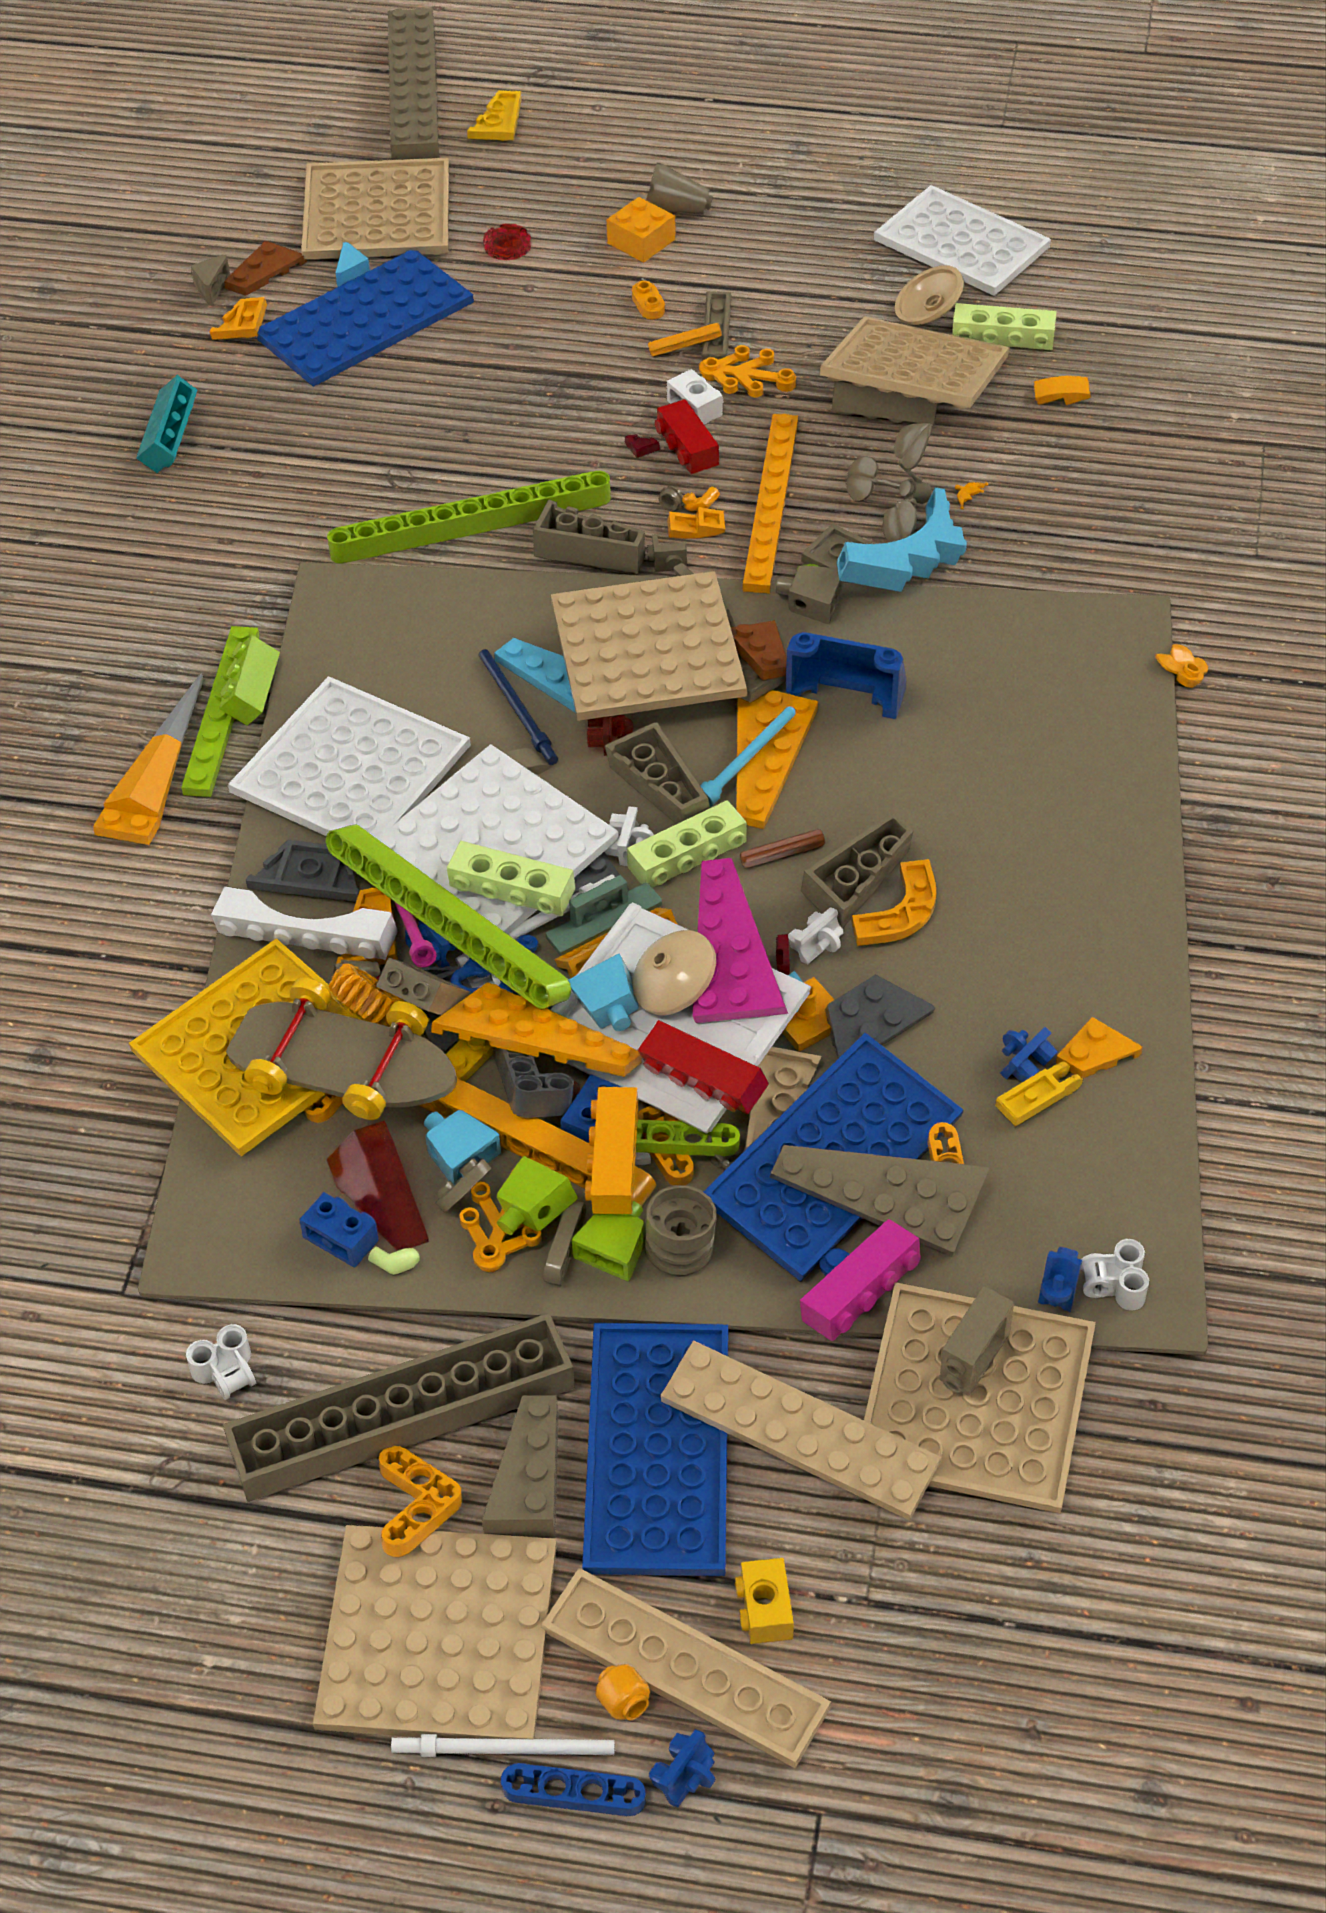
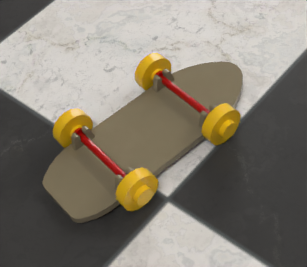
M304 977L298 978L289 991V996L293 1003L273 1002L251 1008L245 1015L226 1051L229 1060L237 1068L244 1071L246 1081L259 1092L276 1095L288 1083L343 1097L342 1102L345 1108L355 1116L366 1120L378 1119L385 1107L417 1106L443 1098L452 1092L457 1083L455 1068L449 1058L435 1044L421 1037L428 1025V1017L422 1009L409 1002H394L386 1014V1020L390 1027L327 1012L325 1010L331 1001L329 990L318 981Z

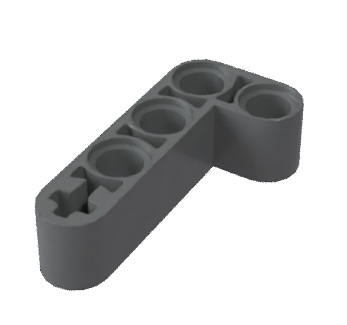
M493 1048V1055L511 1110L515 1115L523 1118L561 1116L566 1113L572 1104L574 1086L572 1077L564 1073L539 1074L533 1056L501 1048Z

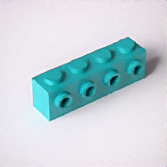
M176 375L159 390L136 459L156 473L164 467H170L175 461L198 391L179 375Z

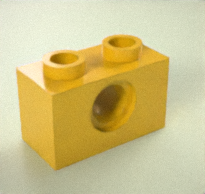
M784 1557L741 1562V1576L735 1577L737 1598H744L745 1609H739L742 1631H748L750 1644L793 1640L794 1621ZM759 1598H767L771 1602L768 1604H759L756 1602V1600Z

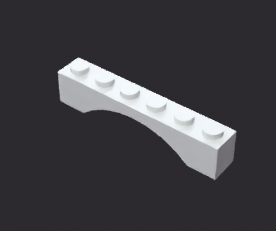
M224 887L211 913L218 933L226 936H239L255 941L264 940L271 942L277 938L284 945L290 944L306 947L311 950L333 951L337 954L358 955L367 959L377 958L385 960L398 932L391 912L362 908L333 918H296L269 908L250 890Z

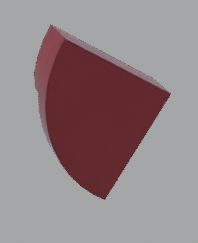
M638 434L625 436V444L636 458L660 450V443L652 437H649V439L638 437Z
M781 934L776 937L777 971L786 975L790 974L788 934Z

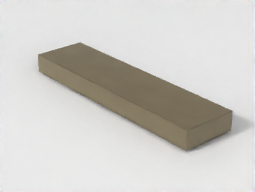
M706 292L704 326L719 323L722 336L703 342L702 361L709 357L721 359L728 356L731 292Z

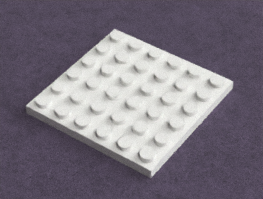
M328 676L228 784L229 792L324 836L331 830L357 824L375 838H378L425 799L471 746L470 737Z
M490 744L377 839L509 935L537 909L516 906L507 901L495 898L489 899L477 893L459 891L454 887H450L447 866L460 840L572 869L574 877H576L619 839V835L616 829Z

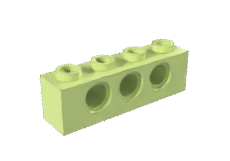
M956 303L952 335L1006 347L1053 350L1056 311Z
M726 800L628 847V869L641 884L648 883L652 888L662 885L667 880L690 871L692 868L700 865L702 861L713 860L718 855L738 848L747 842V822L731 803Z
M461 840L447 866L450 887H454L459 891L477 893L489 899L495 898L507 901L516 906L537 909L546 914L552 913L563 916L569 900L575 891L574 872L572 869Z

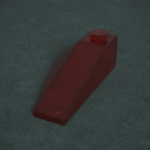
M385 1120L353 1130L326 1159L336 1187L354 1202L355 1207L360 1213L365 1212L375 1220L377 1231L396 1251L429 1242L426 1229Z

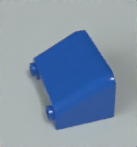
M806 632L798 633L791 638L787 648L786 693L801 697L803 692L811 690V693L817 694L820 684L873 694L872 704L877 705L879 703L883 708L882 717L896 719L906 691V672L903 656L899 651L892 648Z

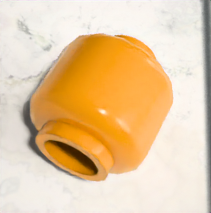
M628 1664L612 1665L604 1669L599 1675V1682L595 1692L596 1697L614 1719L630 1721L638 1718L645 1712L649 1706L650 1688L634 1667Z

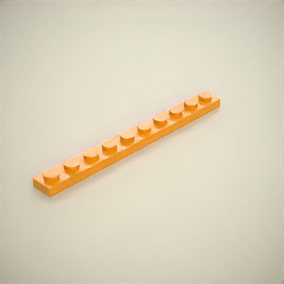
M772 415L743 579V592L770 594L798 429V415Z

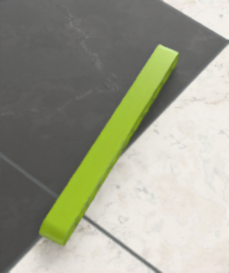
M592 471L337 527L330 530L327 534L330 558L335 563H348L537 521L548 500L557 502V507L565 510L568 506L576 508L578 511L604 506L611 500L610 476L604 471Z
M353 824L331 830L327 833L326 846L334 857L539 1009H545L567 1001L570 998L571 985L564 975L362 827Z

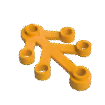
M739 345L735 347L734 354L721 359L709 357L699 364V372L702 374V377L709 381L716 380L727 394H734L738 391L739 381L748 391L750 397L758 398L762 396L763 384L752 379L776 382L777 389L783 392H789L796 388V375L789 368L781 369L779 373L756 369L774 363V351L771 349H762L759 352V357L747 361L750 358V349L746 345ZM739 361H740V362L747 361V362H745V363H743V364H740V365H738V366H730V365H732V364H734V363H736V362H739Z
M477 1182L471 1188L472 1200L479 1204L493 1228L488 1239L479 1225V1212L475 1208H465L460 1212V1224L462 1228L468 1230L476 1245L473 1251L474 1263L485 1272L497 1271L504 1264L506 1255L527 1246H537L541 1242V1230L535 1231L523 1224L518 1227V1229L523 1227L522 1235L503 1242L507 1233L498 1226L497 1221L505 1212L502 1208L499 1213L492 1201L490 1186L486 1182ZM479 1191H485V1192H486V1193L483 1194V1195H477V1194H476V1193L479 1192ZM467 1217H474V1218H475V1219L472 1220V1221H466V1220H465V1218H467ZM529 1233L537 1234L535 1237H527ZM487 1253H494L491 1256L485 1255Z

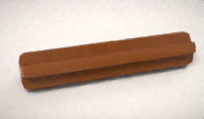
M816 829L751 848L740 853V861L744 868H750L821 847L825 844L824 834L820 829Z

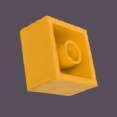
M637 197L606 219L607 244L643 263L676 240L675 215L641 197Z

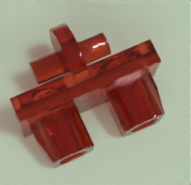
M624 714L617 715L614 718L613 716L588 719V727H603L587 728L588 747H603L604 756H607L605 745L613 742V736L620 739L633 732V722L625 717Z

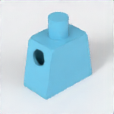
M620 953L568 980L575 997L599 1028L612 1024L615 1031H623L630 1026L631 1020L628 1015L637 1011L639 1005L633 994L631 974Z
M463 1110L455 1111L446 1119L435 1111L429 1114L424 1121V1126L429 1130L425 1135L427 1151L448 1181L450 1180L453 1184L463 1176L460 1173V1169L472 1158L477 1162L483 1158L489 1163L501 1154L499 1134Z

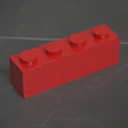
M660 1020L657 1021L638 1048V1052L644 1060L643 1065L647 1070L656 1075H659L660 1072L667 1075L672 1082L680 1087L688 1085L705 1099L713 1097L732 1112L739 1110L749 1114L769 1085L761 1068Z

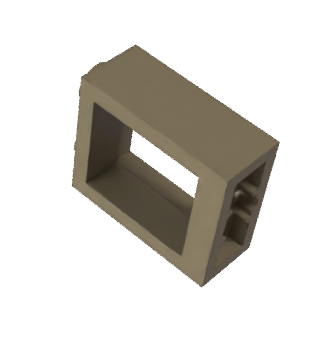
M388 958L376 987L439 1015L444 1014L469 996L470 991L428 971L392 958Z
M986 1286L982 1287L942 1349L940 1380L948 1389L957 1393L962 1392L968 1396L971 1395L1010 1334L1014 1301Z

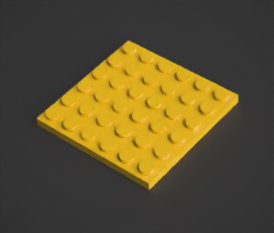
M277 938L128 1043L131 1051L241 1157L327 1094L286 1083L279 1094L270 1095L257 1091L246 1081L244 1071L237 1068L229 1060L226 1051L247 1012L255 1006L267 1003H293L289 996V991L298 978L304 977L318 981L329 990L331 1001L325 1011L367 1021L338 1000L330 991L329 984Z

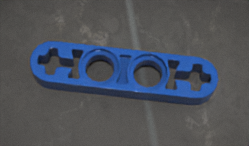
M522 1763L508 1766L501 1775L502 1792L509 1801L514 1803L620 1816L637 1815L644 1809L646 1804V1793L643 1783L639 1779L630 1776ZM518 1776L523 1777L525 1784H521L519 1790H514L512 1782H515ZM534 1778H539V1793H534L533 1791V1785H535ZM553 1779L561 1780L566 1786L565 1790L558 1796L547 1794L544 1787L548 1781ZM588 1784H596L602 1788L603 1792L598 1799L587 1800L581 1794L582 1789ZM609 1786L614 1789V1794H612L613 1802H608ZM627 1790H634L635 1797L632 1798L631 1803L624 1802L623 1796L626 1795Z

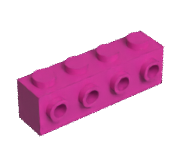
M888 1219L800 1299L802 1321L831 1341H834L841 1333L847 1332L861 1314L871 1310L876 1300L886 1291H891L894 1288L895 1282H898L905 1273L916 1268L921 1260L919 1238Z

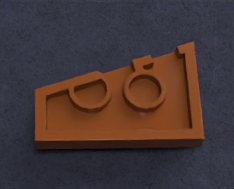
M264 241L224 280L225 289L247 296L269 284V279L277 274L283 276L289 273L290 267L295 264L301 266L307 263V260L304 259V255L302 256L300 252Z
M775 620L749 625L740 624L737 627H731L738 654L762 680L786 676L787 658Z

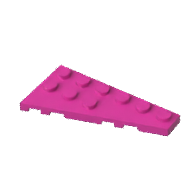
M732 858L702 861L697 932L705 936L713 945L716 953V968L709 986L693 1003V1019L695 1023L788 1014Z

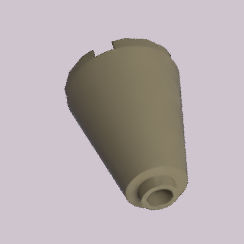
M657 162L646 201L667 212L703 214L705 209H710L713 196L709 195V189L670 167Z

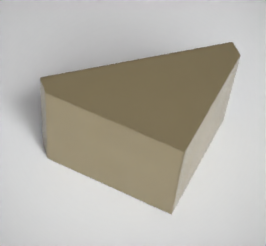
M220 255L191 265L194 286L208 305L214 304L225 285L224 280L230 276L227 255Z

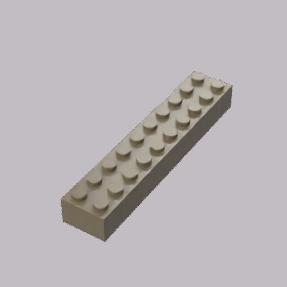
M421 7L410 10L395 9L388 11L390 146L392 160L440 158L433 8Z
M550 1313L239 1418L223 1424V1428L246 1500L250 1502L379 1457L382 1450L392 1446L405 1448L517 1409L522 1396L557 1395L575 1388L574 1371Z

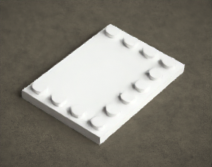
M932 185L874 232L875 241L931 267L948 265L957 268L963 276L965 283L993 296L1050 248L1051 239Z

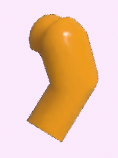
M710 487L698 498L692 492L690 494L686 493L682 498V502L685 504L684 508L690 512L697 511L698 507L708 509L720 496V492L717 488Z

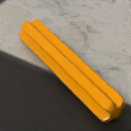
M713 323L648 343V348L651 356L654 357L720 338L722 332L719 323Z

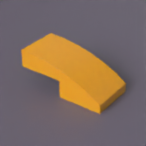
M1057 376L1034 381L1035 398L1038 405L1061 398L1064 399L1066 405L1091 398L1088 377Z
M698 507L696 515L670 511L667 518L668 537L704 538L725 532L724 511Z

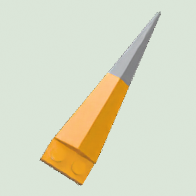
M202 673L198 675L103 803L104 809L93 826L94 835L150 845L161 824L178 756L203 684Z

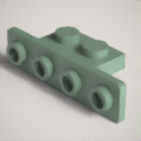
M619 875L569 900L570 921L546 932V939L558 954L562 956L609 932L632 902L641 906L642 909L651 911L662 905V899L648 883H643L628 891L626 880Z

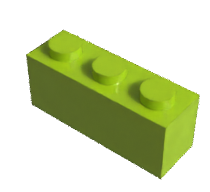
M253 635L244 643L239 642L232 654L235 657L234 661L226 673V676L229 677L228 681L220 693L222 701L219 709L246 726L255 720L263 712L280 652Z

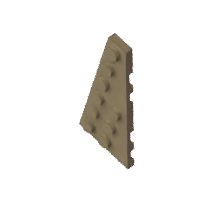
M783 1145L771 1171L770 1178L880 1226L890 1219L917 1236L919 1243L952 1257L990 1167Z

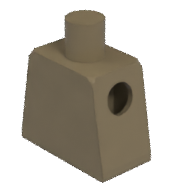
M802 565L798 567L794 579L779 577L776 584V593L789 595L788 609L791 612L825 624L830 623L843 591V581H839L838 569L830 567Z

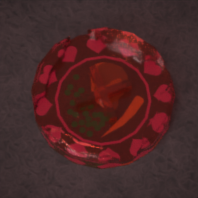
M505 223L501 224L500 228L497 229L492 227L483 237L485 252L490 257L498 260L518 259L530 251L532 244L531 235L527 233V229L517 224Z

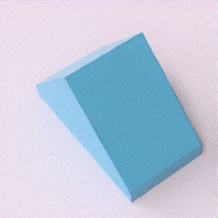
M343 242L336 269L337 287L370 271L369 259L348 242Z

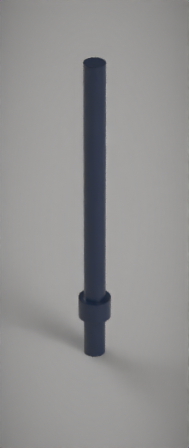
M487 649L480 651V659L531 736V743L536 751L542 753L549 765L556 764L558 757L551 748L552 743L546 733L540 731Z

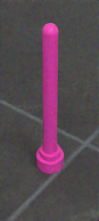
M395 902L412 943L409 953L413 963L421 968L432 965L436 960V951L432 943L423 939L414 916Z

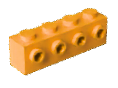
M598 1087L597 1100H591V1119H596V1124L589 1128V1146H594V1153H588L587 1173H592V1181H586L585 1200L591 1201L593 1214H632L639 1109L637 1087Z

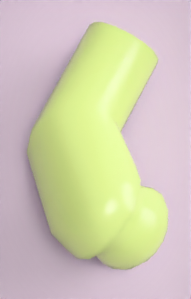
M375 1247L370 1252L368 1260L388 1273L396 1275L412 1269L418 1264L420 1256L418 1251L413 1248H405L389 1254L379 1247Z

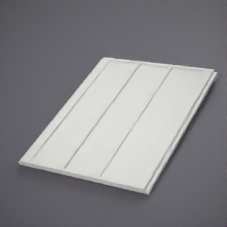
M632 902L578 974L620 953L633 979L636 965L650 945L665 935L688 929L642 909L641 906ZM772 968L788 1014L695 1023L693 1019V1004L677 1013L669 1015H655L647 1012L639 1005L637 1011L628 1015L631 1024L623 1031H615L612 1024L599 1028L579 1003L572 990L570 998L567 1001L554 1005L551 1011L568 1019L575 1020L577 1023L594 1031H599L605 1036L625 1043L638 1050L657 1021L660 1020L758 1067L810 994L811 986ZM643 1059L642 1063L625 1077L587 1069L584 1062L568 1060L567 1064L589 1075H595L619 1086L637 1087L639 1100L706 1134L712 1131L727 1110L720 1104L719 1100L713 1097L705 1099L688 1085L680 1087L672 1082L667 1075L661 1072L659 1075L650 1072L644 1067Z

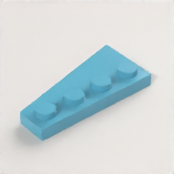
M516 638L511 639L494 652L496 662L575 712L564 657L562 655Z

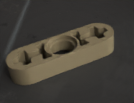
M576 1200L564 1210L546 1260L543 1276L544 1282L562 1285L573 1255L572 1238L583 1226L586 1202Z

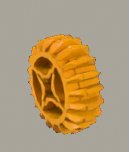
M343 964L333 974L332 980L329 983V988L333 995L343 1002L345 1006L353 1010L354 1013H357L369 1022L388 1027L390 1025L386 1020V1014L394 1002L404 1001L376 987L378 980L374 976L352 964Z

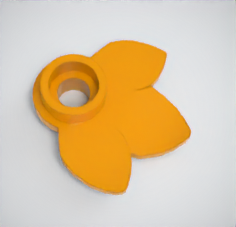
M1173 644L1170 654L1155 655L1160 665L1165 670L1177 674L1176 680L1185 687H1196L1197 684L1202 682L1204 674L1208 672V665L1204 659L1194 657L1187 647L1180 644Z

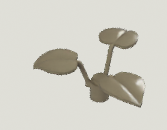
M910 424L901 429L897 435L894 453L896 457L900 458L899 466L911 477L904 480L901 485L875 478L879 466L876 460L871 457H860L849 467L846 486L848 494L852 499L856 501L866 500L873 492L874 483L899 489L902 497L906 499L897 501L896 508H889L884 515L882 529L884 536L889 542L907 538L914 533L917 522V509L915 505L916 503H926L931 496L930 485L922 482L923 479L918 477L911 469L915 468L923 457L932 424Z

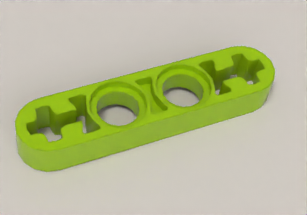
M638 1120L636 1152L731 1156L739 1150L740 1133L732 1124L717 1123L712 1131L706 1134L682 1121ZM663 1132L669 1135V1138L666 1141L659 1142L654 1140L652 1136ZM643 1133H646V1140L643 1139ZM689 1134H697L702 1139L697 1143H689L684 1138ZM708 1136H712L711 1142H708ZM722 1137H728V1142H722Z

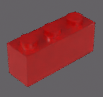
M685 399L657 408L656 430L659 435H663L669 449L674 450L680 464L685 466L690 474L719 465V444Z

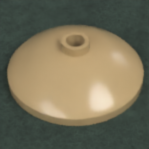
M948 265L936 266L921 272L911 279L900 291L895 302L897 317L901 322L908 325H924L941 318L959 300L964 287L963 276L957 268Z
M692 930L676 931L655 941L643 953L633 974L632 987L637 1003L647 1012L655 1015L677 1013L693 1004L704 993L713 978L716 968V953L713 945L705 936Z

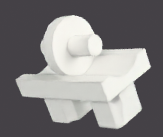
M629 806L626 815L612 813L609 825L616 829L620 836L616 842L605 850V853L611 856H618L621 866H628V847L654 835L649 830L648 825L641 824L639 826V823L636 821L637 807Z
M830 907L823 914L815 911L808 917L807 928L803 931L794 929L788 934L790 947L798 951L802 963L808 965L825 949L835 952L841 947L839 937L844 932L837 920V909Z

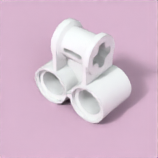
M1124 1239L1117 1243L1114 1254L1094 1253L1084 1256L1081 1264V1270L1085 1274L1086 1281L1083 1285L1084 1294L1091 1298L1115 1296L1117 1304L1121 1308L1131 1311L1140 1309L1145 1303L1149 1286V1277L1142 1270L1145 1254L1143 1246L1134 1239Z
M230 1324L220 1329L217 1334L216 1344L207 1340H198L189 1345L186 1350V1358L192 1378L201 1384L214 1381L224 1400L229 1399L230 1394L246 1385L252 1387L256 1384L254 1375L247 1364L251 1357L247 1334L242 1326Z

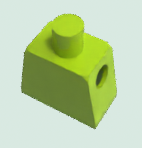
M523 1156L497 1193V1199L505 1212L497 1221V1224L508 1235H512L521 1224L535 1231H540L572 1205L578 1197L568 1177Z
M633 1201L632 1214H594L572 1238L573 1258L629 1282L645 1243V1222L639 1218L643 1213L641 1205Z

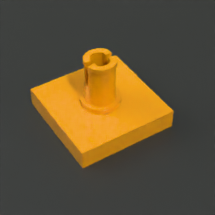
M815 977L804 982L811 986L810 994L782 1032L798 1052L831 1034V1026L827 1022L825 1009L829 1003L834 1001V998Z

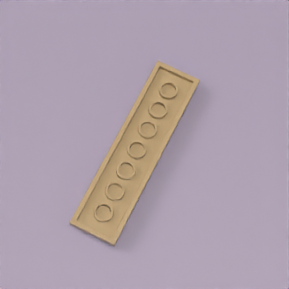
M694 1340L661 1394V1402L909 1521L941 1461L940 1456Z
M578 1568L541 1624V1628L546 1630V1634L607 1667L622 1664L634 1667L647 1682L651 1691L793 1768H796L831 1708V1701L580 1568Z

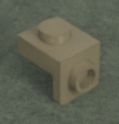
M652 535V545H647L648 561L654 562L655 572L674 571V567L679 563L687 567L686 542L659 544L658 535Z

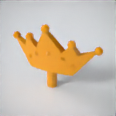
M969 482L964 487L956 484L955 489L959 490L957 500L961 506L960 509H964V502L972 500L970 496L984 493V490L980 488L988 486V482Z

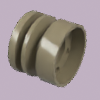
M682 1185L664 1188L651 1198L647 1206L645 1253L650 1262L659 1270L670 1274L687 1275L699 1271L708 1264L713 1254L716 1227V1207L711 1198L699 1189Z

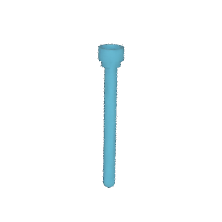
M793 707L785 708L714 780L704 781L700 785L708 796L710 807L720 799L722 788L795 716L796 711Z

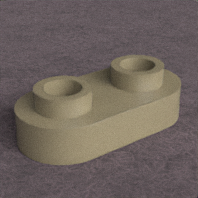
M472 1158L460 1169V1173L463 1175L454 1184L449 1180L436 1192V1195L439 1197L436 1204L445 1213L492 1167L483 1158L478 1162Z

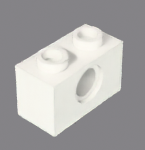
M690 369L667 381V401L670 404L685 399L703 424H707L722 416V394L720 391L715 390L694 370Z

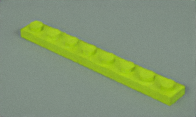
M231 626L182 783L183 795L212 796L235 718L219 709L222 701L220 693L229 678L226 676V673L234 661L235 657L232 654L239 642L244 643L252 635L259 639L258 628Z

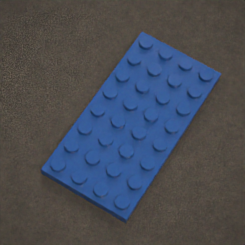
M409 250L259 327L258 336L255 338L314 387L474 303V297L470 291L420 252Z
M864 1033L703 1192L713 1201L718 1215L801 1282L819 1264L820 1259L830 1249H833L858 1224L862 1217L770 1178L771 1171L783 1145L920 1159L929 1150L927 1138L931 1127L940 1122L953 1125L962 1116L964 1109L867 1033ZM938 1133V1137L935 1140H939L943 1133Z
M594 1323L582 1565L584 1571L590 1574L726 1575L727 1433L661 1402V1394L693 1340L728 1356V1324Z

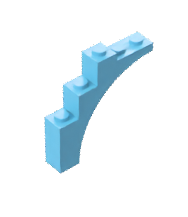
M934 488L925 507V525L907 538L881 544L845 542L836 561L839 581L901 592L906 581L909 582L912 576L929 579L933 569L938 567L939 562L956 565L960 555H964L966 551L967 541L964 539L962 527L953 526V520L950 519V503L947 501L945 489Z

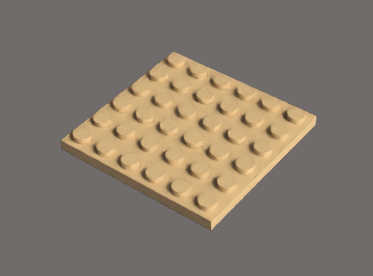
M449 158L307 163L301 250L304 259H339L343 242H348L366 257L399 256L409 250L418 251L422 255L448 254Z
M864 316L822 363L820 375L826 376L831 381H849L858 387H876L881 392L894 391L902 393L903 396L908 398L922 397L931 403L945 402L952 404L955 408L966 409L972 407L1007 359L1009 347Z
M715 571L551 594L552 608L577 721L747 696L745 678Z
M895 1282L864 1421L941 1457L940 1464L928 1486L1061 1514L1096 1322L1014 1306L1009 1336L971 1395L968 1396L962 1392L957 1393L948 1389L940 1380L942 1349L975 1298Z
M346 1525L313 1719L314 1730L421 1737L422 1734H437V1738L535 1739L547 1635L546 1630L541 1628V1624L549 1614L557 1549L556 1539L434 1531L407 1555L392 1557L387 1555L382 1548L381 1532L384 1527Z

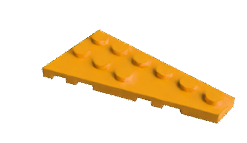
M775 690L767 692L751 703L738 697L737 756L785 708L791 706L796 711L795 716L737 773L736 810L745 819L748 826L765 829L818 711L819 701Z
M489 982L432 1022V1033L442 1035L444 1030L459 1033V1039L471 1041L472 1038L489 1040V1044L492 1047L538 1057L540 1052L555 1056V1061L567 1063L568 1060L584 1062L587 1069L625 1077L642 1063V1057L638 1050L581 1025L575 1020L559 1015L549 1008L539 1009L524 997L513 994Z

